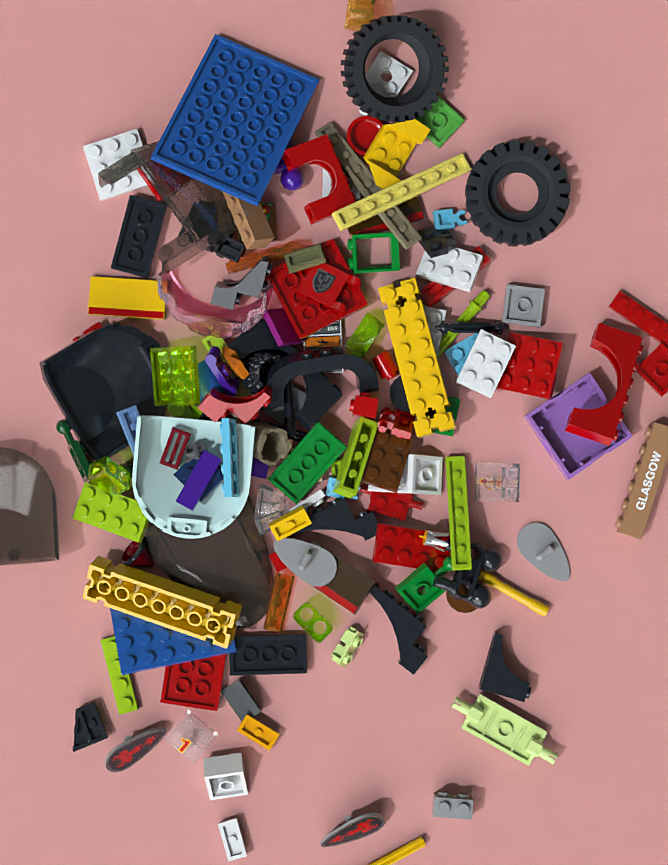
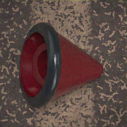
M144 539L142 543L132 541L126 547L121 557V562L124 565L146 568L154 566Z

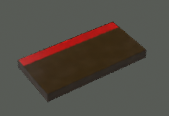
M417 196L397 205L410 223L424 219ZM378 214L347 228L349 235L382 233L390 230Z
M312 541L311 544L317 545V546H319V547H321V548L327 550L326 548H324L323 546H321V545L318 544L317 542ZM330 552L334 556L337 565L335 577L324 586L313 587L356 615L376 582Z

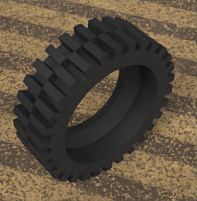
M381 16L378 19L370 20L368 24H363L360 26V31H355L352 34L354 38L348 40L347 44L349 47L343 51V55H346L345 60H341V65H344V71H341V76L345 77V81H342L343 87L348 88V91H346L348 97L353 98L352 103L359 106V110L380 120L405 122V120H414L415 116L421 117L425 114L424 110H431L433 108L432 102L437 103L439 101L438 93L443 94L445 88L441 87L442 83H447L448 78L444 77V72H449V67L444 65V62L448 61V56H444L442 53L446 51L445 46L439 44L442 40L439 36L433 35L435 31L432 28H427L426 23L418 22V19L408 16ZM388 39H396L408 44L415 52L419 63V72L415 84L408 92L398 97L379 95L370 87L365 75V62L369 52L378 43Z

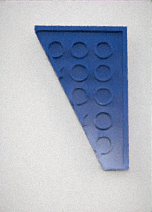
M110 608L122 675L236 652L234 639L228 648L212 644L213 639L207 638L204 641Z

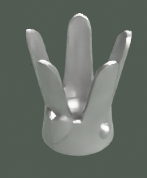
M426 530L424 536L420 535L419 537L423 538V545H430L445 552L437 546L447 547L448 543L434 537L449 536L450 533Z

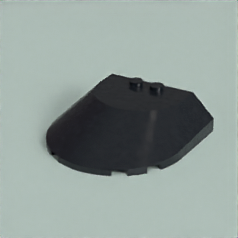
M110 325L95 329L39 362L43 381L65 419L69 422L79 443L84 445L86 451L97 463L104 462L129 446L116 414L117 412L136 405L139 415L165 416L167 407L172 402L174 393L172 378H174V374L166 352L153 337L131 326Z

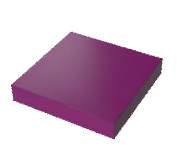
M283 308L268 309L262 313L279 347L301 344L307 340L306 338L299 339Z

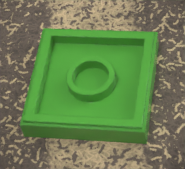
M437 95L440 99L437 103H431L433 108L431 110H424L425 114L421 117L417 116L415 119L431 129L426 138L439 149L465 122V119Z

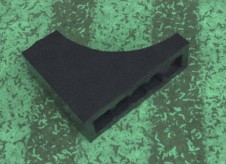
M494 632L478 688L525 702V698H529L531 693L530 683L518 678L509 670L502 654L503 635Z

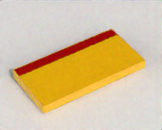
M91 276L88 315L165 320L167 281Z

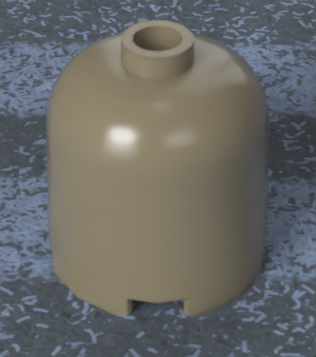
M262 421L250 424L256 426L254 458L267 465H277L276 462L281 458H286L291 442L288 440L285 430Z

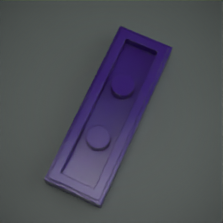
M204 450L175 502L194 511L222 459Z

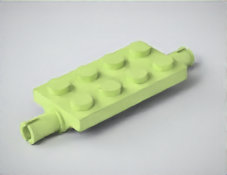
M479 693L472 705L458 696L454 700L458 704L452 703L451 708L466 715L461 726L462 729L529 766L532 759L538 756L551 764H554L555 760L550 756L557 759L558 753L544 746L543 740L547 731Z

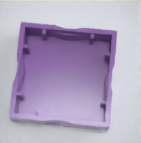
M590 373L553 396L551 400H547L523 416L566 480L571 479L589 467L595 460L633 437L623 421L621 424L618 423L617 429L619 434L616 441L613 440L609 446L565 431L569 414L574 407L595 409L608 403L605 394Z

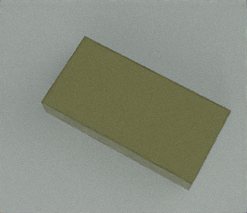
M321 243L284 255L290 274L326 263Z

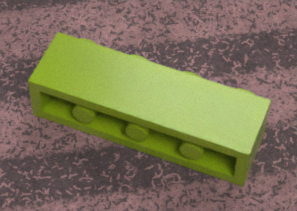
M359 417L354 421L332 492L347 498L357 495L378 427L377 422L364 417Z

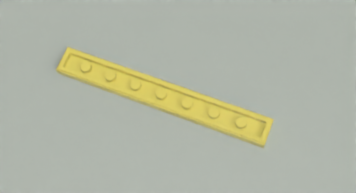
M461 153L333 212L332 216L340 231H343L471 171V167L464 154Z

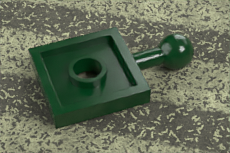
M66 419L59 420L56 424V429L60 434L64 435L69 445L68 450L83 481L87 482L94 476V465L91 460L87 461L85 457L87 452L82 443L79 444L78 440H74L70 432L71 426Z

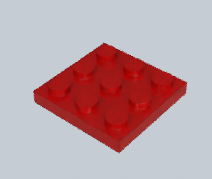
M509 332L507 342L516 347L496 388L551 400L565 344Z
M226 654L166 666L160 703L218 711Z

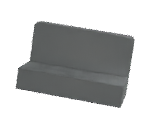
M240 678L221 691L241 722L246 714L255 716L262 710Z

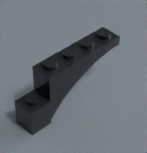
M338 498L331 501V506L326 509L321 506L313 510L314 515L309 516L312 524L293 533L297 534L312 530H337L364 537L366 541L376 536L378 522L374 513H369L368 510L357 514L358 519L355 520L346 500L341 501Z
M376 582L370 594L381 605L393 626L400 653L398 663L414 675L428 657L425 654L426 649L418 643L416 646L413 645L427 627L424 624L425 619L417 613L413 616L408 612L410 608L402 601L399 604L393 600L395 596L387 590L381 591L378 588L380 584Z

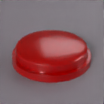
M361 116L352 121L347 130V142L355 153L365 156L382 127V122L371 116Z

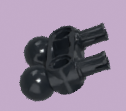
M447 539L448 546H444V550L451 552L450 539ZM470 543L471 549L476 552V557H471L472 569L455 570L453 580L436 575L433 586L448 591L449 596L455 600H463L469 602L475 608L482 609L491 602L492 593L485 585H476L480 569L482 568L487 572L497 571L502 565V556L494 548L485 549L478 543ZM460 585H462L465 588L464 595L459 593L458 589Z

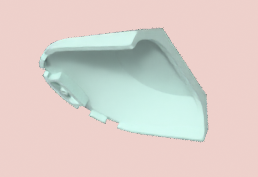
M138 415L132 485L135 499H137L145 517L165 533L191 539L210 536L230 525L242 511L249 495L256 426L236 423L239 498L224 497L221 483L202 503L198 502L194 511H191L175 502L184 487L173 475L177 470L162 465L159 462L172 427H176L192 433L188 445L192 442L205 445V451L222 459L221 466L223 463V455L220 450L222 443L220 424L222 421L215 423L211 420ZM177 432L175 433L173 441L171 443L169 452L165 460L166 462L169 461L171 453L173 451L175 442L179 434ZM185 435L182 436L178 450L172 464L174 465L176 464L181 447L186 437ZM185 453L182 458L180 467L186 462L185 460L187 458V455Z

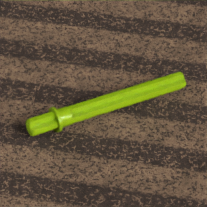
M482 290L473 301H469V306L456 322H469L478 311H482L481 307L490 298V295L485 290ZM448 331L447 335L441 338L438 358L459 333Z

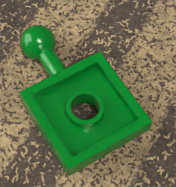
M447 556L443 560V566L434 573L423 563L395 587L417 614L446 591L434 587L433 581L436 575L442 576L447 571H454L452 570L451 556ZM425 585L422 591L417 592L420 586Z

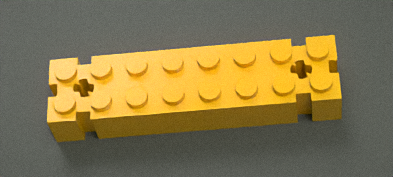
M416 278L401 281V287L395 288L393 284L378 288L382 304L388 306V309L384 310L410 412L411 415L417 416L418 421L413 422L418 438L433 435V429L439 428L441 432L455 429L456 424L453 413L447 412L446 407L451 405L424 304L421 300H417V297L421 296L418 281ZM401 299L407 300L403 307L400 304L398 305ZM431 409L437 412L436 414H434L433 419H431L430 416H427V414L430 413Z
M97 556L90 564L87 578L90 580L85 585L83 599L95 603L99 600L105 601L104 606L204 641L207 638L213 639L212 644L228 648L233 641L237 628L235 624L240 617L242 605L227 601L225 604L221 603L220 597L121 563L114 566L112 565V560Z

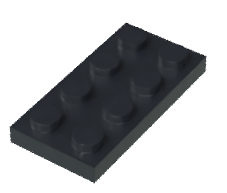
M130 195L111 269L149 278L167 204Z
M306 634L234 636L236 652L229 653L230 676L307 673Z

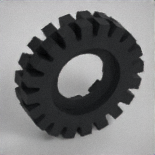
M511 140L507 144L502 142L495 145L493 149H488L483 153L472 167L465 187L467 212L470 213V219L474 226L477 225L480 228L479 232L485 237H491L493 242L498 244L505 243L508 244L507 246L512 247L532 245L536 241L543 240L553 232L565 216L570 202L569 194L571 193L570 183L567 182V172L565 168H561V161L556 155L551 156L548 153L549 150L542 145L539 148L535 146L534 142L525 141V143H519V140ZM512 173L528 175L534 180L538 188V199L535 206L523 214L507 212L501 207L497 199L498 184L505 176Z

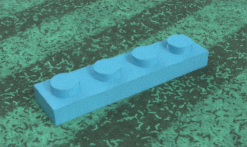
M222 418V423L220 424V433L222 435L220 450L223 455L221 471L224 474L222 492L224 497L239 498L236 419Z

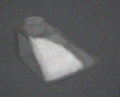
M259 484L254 520L259 535H264L270 530L268 523L289 511V500H286L285 493L264 484Z

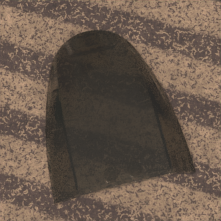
M249 495L236 519L223 530L207 537L194 539L176 537L163 532L156 525L146 529L143 537L145 545L171 581L220 597L221 603L225 604L227 601L242 605L240 617L235 624L237 628L249 627L260 621L267 614L274 597L273 572L264 532Z

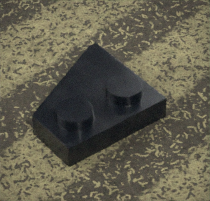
M95 701L76 709L73 752L109 737Z

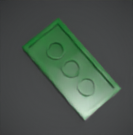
M318 421L268 477V480L297 504L344 452L347 446Z

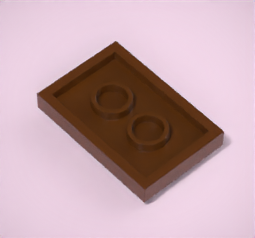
M377 427L361 483L397 493L413 437H410V440L398 438L391 434L392 431L386 430L382 433Z

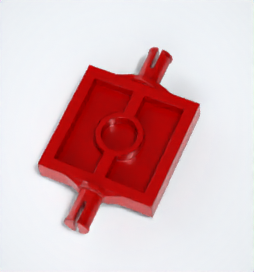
M362 484L359 492L370 495L368 511L405 521L410 507L422 510L424 502L413 500L412 493L368 491V486Z

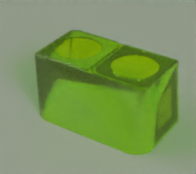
M367 312L345 346L365 355L384 327V324Z
M105 456L89 464L88 480L91 479V483L113 497L130 489L131 473Z
M308 602L302 604L293 614V619L319 644L332 632L333 626ZM310 608L313 612L312 619L303 621L299 615L301 609ZM317 621L324 622L327 627L325 633L321 635L316 634L313 630V625Z

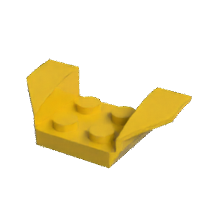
M416 119L382 125L363 157L370 165L376 186L385 189L401 181L396 178L415 145L422 144L431 129Z

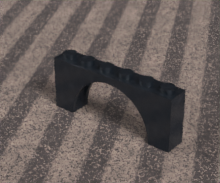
M260 316L227 347L234 350L242 362L246 361L251 354L253 355L258 352L277 353L281 357L300 353L294 345L279 347L265 318L262 319ZM323 372L302 375L306 386V397L304 405L297 413L295 419L308 431L343 396L340 388L335 384L332 385Z

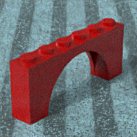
M598 323L589 347L601 352L612 364L617 376L616 394L609 403L599 408L580 409L574 407L568 417L565 427L566 432L607 446L613 440L616 441L619 434L617 426L618 423L621 424L624 417L622 408L627 405L629 395L626 394L634 382V379L631 378L632 373L636 372L639 364L636 359L643 350V345H641L643 337Z

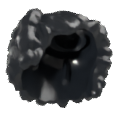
M271 352L251 354L246 359L244 365L249 373L245 379H242L245 389L250 390L251 394L261 391L264 386L263 380L266 373L282 357L277 353Z

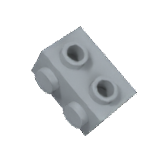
M443 791L438 792V794L433 793V817L472 820V796L466 793L450 795L449 792Z

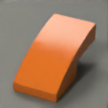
M223 347V356L233 371L240 378L245 379L249 373L237 353L232 349Z

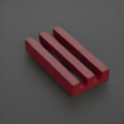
M172 427L159 463L178 470L192 433ZM177 432L179 434L175 442L173 451L171 453L169 461L166 462L165 460L169 452L171 443L173 441L175 433ZM185 435L186 437L181 447L176 464L174 465L172 464L173 460L175 458L182 436Z

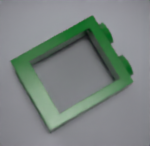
M392 232L350 234V239H347L348 250H351V258H348L349 269H352V273L400 271L399 241ZM388 237L390 266L358 268L356 239Z

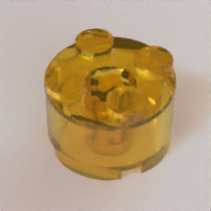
M348 0L344 29L360 31V26L370 23L369 21L374 16L376 0Z

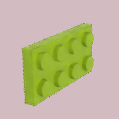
M87 482L84 483L72 517L78 521L138 543H142L149 520L142 513L137 500Z

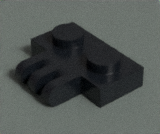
M432 226L417 230L422 237L419 243L430 258L448 254L449 247L457 243L448 229L436 231Z

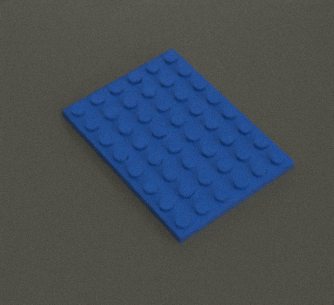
M215 34L153 151L151 160L258 207L283 157L284 151L319 84V79Z

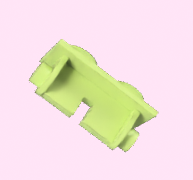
M352 626L349 629L347 628L341 638V641L346 644L342 646L338 643L331 654L333 656L331 660L340 666L346 667L352 661L356 648L362 644L364 633L357 631Z

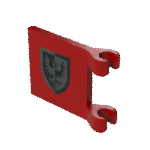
M323 263L310 268L298 293L344 315L347 308L344 304L336 301L346 282L355 288H359L361 282L360 278L349 275L327 263Z

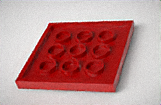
M334 239L321 244L326 263L352 275ZM285 262L273 268L270 276L267 275L266 277L300 340L368 306L360 288H355L347 282L336 300L346 306L347 311L344 315L298 293L310 268L290 274Z

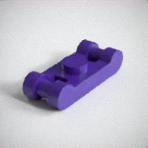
M212 346L205 361L228 396H235L241 382L238 378L233 377L230 367L221 358L220 348Z

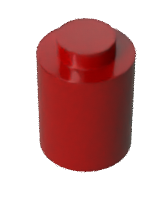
M388 350L371 359L382 379L387 378L389 381L398 375L396 372L399 369Z

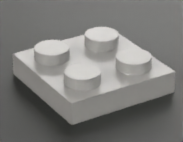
M507 284L502 323L540 328L545 289Z

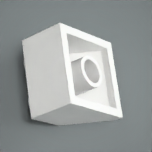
M242 753L203 758L204 778L210 800L248 795Z

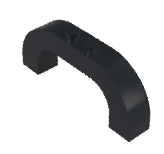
M322 347L320 350L314 351L303 350L301 353L281 358L266 373L262 389L269 386L273 392L271 394L272 400L265 409L285 406L284 388L292 378L299 375L348 369L355 373L356 386L361 393L379 391L378 378L369 360L362 353L347 347Z

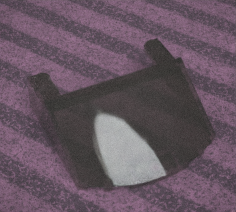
M157 141L131 149L130 154L100 171L98 179L100 187L103 188L107 184H113L136 169L141 168L185 228V233L163 245L159 250L162 272L166 275L238 228L235 225L234 218L221 190L151 160V155L159 142Z

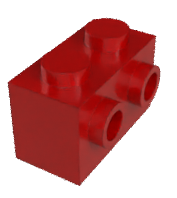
M360 392L359 396L356 395L355 399H351L349 411L353 412L352 416L375 420L379 399L371 398L372 394Z

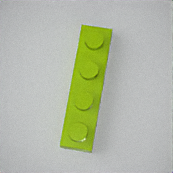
M115 636L101 639L119 715L138 710L130 674H121Z

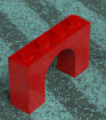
M327 134L286 149L282 157L288 172L305 165L314 164L324 168L331 178V190L328 196L308 203L304 207L311 225L333 217V212L357 201L355 194L349 188L348 177L346 174H343L341 161L335 155L333 150L334 144Z

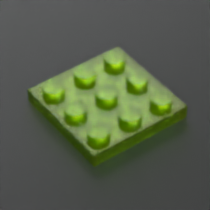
M196 345L150 348L154 405L201 404Z

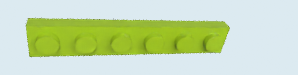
M465 456L445 457L452 570H471Z

